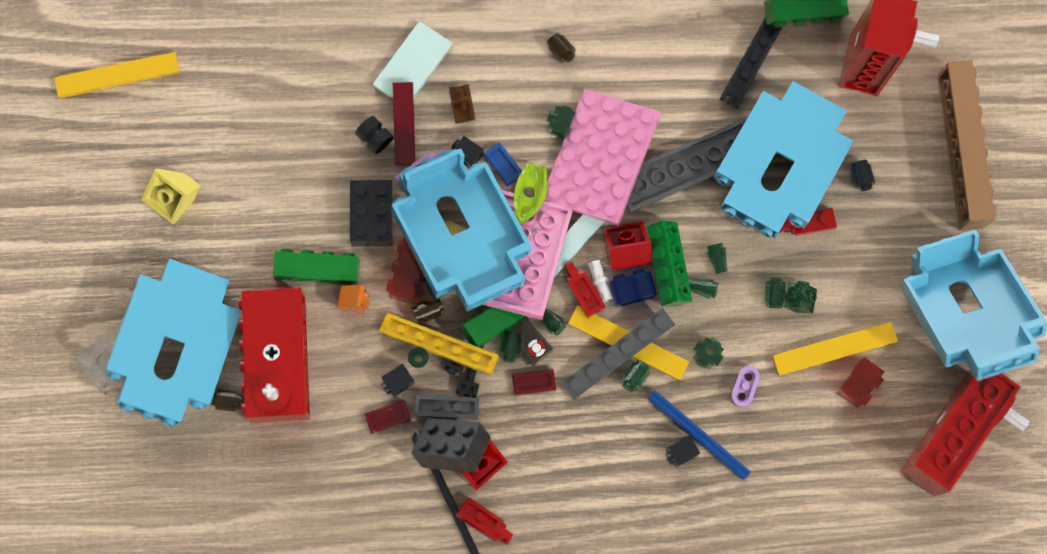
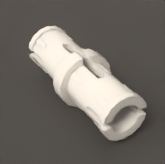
M600 260L592 261V264L588 263L587 265L593 278L592 284L596 287L602 301L606 303L609 300H613L614 298L607 283L609 280L608 277H605Z

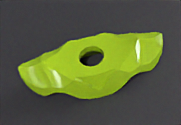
M528 163L518 177L513 202L514 215L520 225L528 221L539 210L545 200L548 185L547 169L544 166ZM526 188L531 189L534 196L532 198L526 197L523 190Z

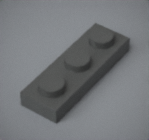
M416 394L415 417L478 420L479 398Z

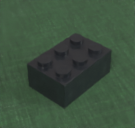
M350 180V243L352 247L393 246L392 180Z
M427 418L411 454L422 468L475 473L491 436L480 422Z

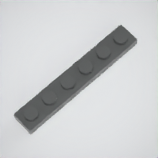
M663 308L563 381V386L575 400L672 328L675 323Z

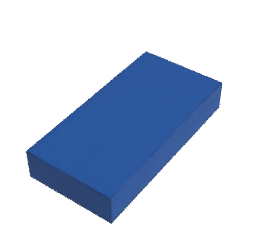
M500 142L483 154L507 187L518 180L522 170Z

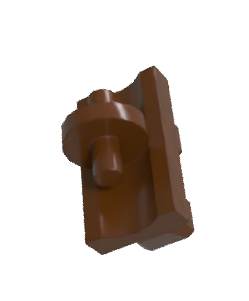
M469 84L449 87L455 124L476 121Z

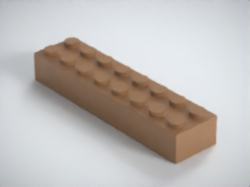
M972 60L947 62L938 74L959 231L984 229L995 220L997 215L996 206L993 205L992 201L994 189L990 185L989 180L991 168L987 165L986 159L988 157L987 145H984L985 127L981 124L982 107L978 103L980 91L975 82L977 70L976 67H973Z

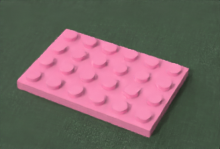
M584 89L548 179V188L544 201L559 204L572 209L573 212L619 226L661 113Z
M502 190L514 213V193ZM544 201L539 210L528 221L520 225L532 246L531 255L516 261L525 277L524 285L482 305L543 320L571 219L572 209Z

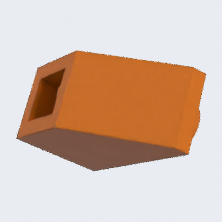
M341 286L338 309L364 314V310L368 309L370 304L369 293L366 291L365 286Z

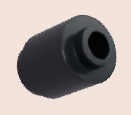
M868 160L852 163L851 173L855 188L861 191L871 190L873 188L872 185L876 184L871 164H868Z

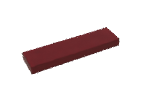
M393 82L395 165L413 164L416 162L413 82Z

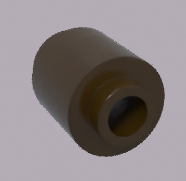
M555 33L548 39V49L561 63H568L574 59L576 48L564 35Z
M439 298L431 302H419L412 310L417 322L423 321L425 323L442 316L441 311L444 310V307Z
M217 389V393L213 394L211 405H215V410L236 412V410H241L243 394L235 390Z

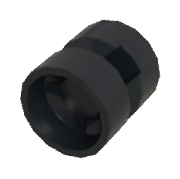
M375 116L367 118L355 131L356 136L362 142H367V147L375 155L386 149L394 139V136L386 128L382 129L381 122Z

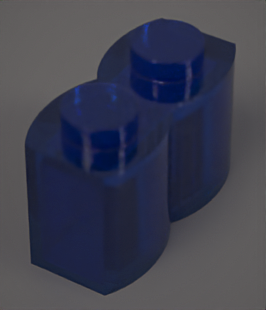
M639 269L632 272V276L625 277V274L613 277L609 286L616 308L649 300L657 296L651 271Z

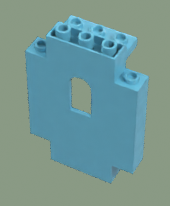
M792 81L782 101L763 91L714 176L722 186L731 187L720 209L730 217L735 216L742 220L741 222L747 227H754L760 230V233L768 238L772 237L775 239L786 219L790 220V223L796 227L805 228L854 142L836 131L847 111ZM775 153L794 162L778 190L767 191L763 188L761 178Z
M460 148L458 150H446L437 158H429L422 161L417 167L404 169L399 174V183L407 198L400 197L393 202L394 204L391 205V212L436 299L456 290L466 311H470L524 285L525 277L516 261L531 255L532 246L486 162L482 164L476 163L467 170L464 165L465 155ZM442 197L453 198L469 228L451 236L436 207L437 201Z
M975 229L918 247L917 254L912 255V270L915 275L903 279V294L944 366L949 367L966 361L976 380L979 381L1038 362L1040 348L1034 339L1046 336L1047 321L1003 251L998 249L981 255L978 250L979 234ZM956 282L966 284L981 309L963 314L949 291L950 285Z
M170 258L165 265L160 281L140 274L104 370V374H107L109 379L114 381L124 380L116 398V405L120 406L121 410L129 413L136 411L141 413L140 416L149 420L157 418L162 420V424L174 427V425L178 426L181 423L187 403H191V407L199 410L210 405L241 314V310L222 304L230 280ZM164 337L184 344L175 373L168 380L159 379L154 373V365Z

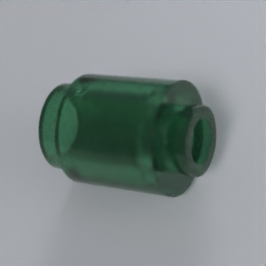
M770 278V281L765 282L764 302L766 307L771 309L783 308V304L786 301V282H783L782 278Z
M504 331L498 355L502 357V361L514 363L515 360H519L522 344L520 333Z
M636 360L621 378L622 386L630 392L639 391L649 376L650 367L644 362Z

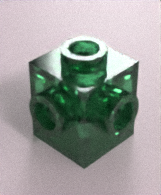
M806 281L788 283L784 307L795 313H813L817 299V289L810 286V283Z
M706 337L703 342L701 340L698 341L693 349L696 353L692 358L696 360L695 363L710 370L713 365L718 366L724 356L721 353L724 348L721 347L722 344L718 340ZM706 349H709L710 351H712L713 354H712V355H708V354L706 353Z

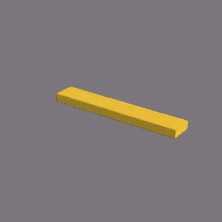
M176 52L58 76L54 77L57 95L60 99L178 74L180 70Z
M578 305L568 323L569 326L609 346H612L629 333L628 330L596 314L587 318L582 308ZM650 343L632 357L678 381L681 380L689 364V361L653 343Z
M390 313L386 314L379 329V332L383 335L490 376L499 359L498 354Z
M892 322L776 354L772 356L778 376L897 343L898 339Z

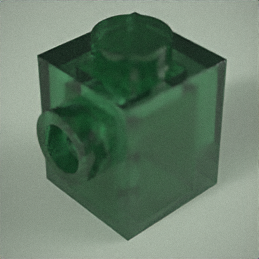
M556 105L555 110H551L547 118V122H549L547 133L562 139L567 138L576 112H573V109L568 106L562 105L560 107Z

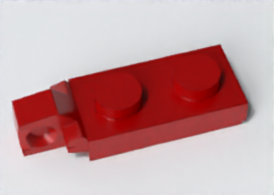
M833 207L815 210L805 228L792 225L790 220L785 221L779 233L791 231V235L799 236L836 229L837 223Z
M573 262L565 265V270L568 274V277H566L567 284L586 317L590 318L606 309L604 302L586 272H583L582 269L577 271Z
M470 497L466 499L456 514V517L495 542L499 540L508 545L514 536L513 533L505 529L507 525L503 523V519Z

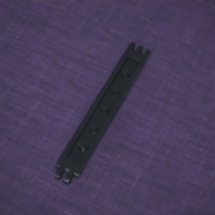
M766 17L764 18L719 99L723 102L727 95L729 99L726 104L730 106L733 99H735L736 102L733 108L737 109L783 27L775 28L774 25H767Z

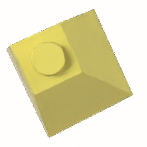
M155 169L141 200L171 224H175L195 200L201 185L185 173Z

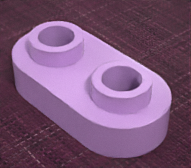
M753 366L743 367L737 375L731 393V400L737 407H746L753 399L760 378L758 370ZM745 374L751 376V381L745 380ZM738 394H743L745 399L743 401L739 400Z

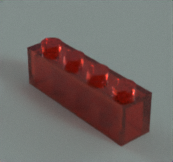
M404 237L403 241L399 240L397 252H399L398 260L393 261L391 272H394L392 280H388L386 292H389L390 299L414 304L417 292L413 283L421 279L422 270Z

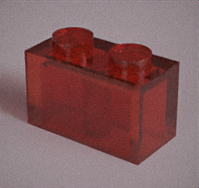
M863 357L837 391V394L856 408L862 404L865 406L872 397L870 394L872 389H877L883 382L882 375L885 371Z

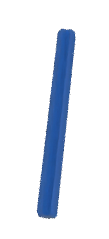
M657 391L652 392L648 398L651 403L742 480L748 477L750 470L661 394Z

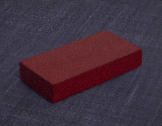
M554 369L512 374L515 396L557 390Z
M405 400L365 413L371 434L411 421Z

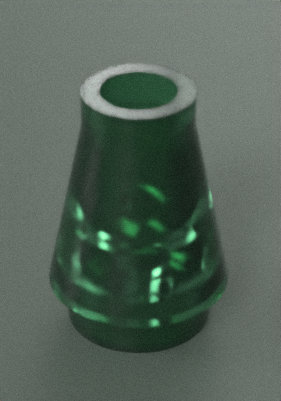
M723 243L707 246L708 252L706 254L715 273L728 271L726 247L723 246Z
M689 278L691 292L707 299H715L718 282H714V279Z
M547 308L545 309L541 322L550 334L558 336L567 326V323L564 321L565 318Z
M415 347L410 350L408 362L411 366L421 368L428 363L429 355L424 348ZM421 357L422 362H415V359Z

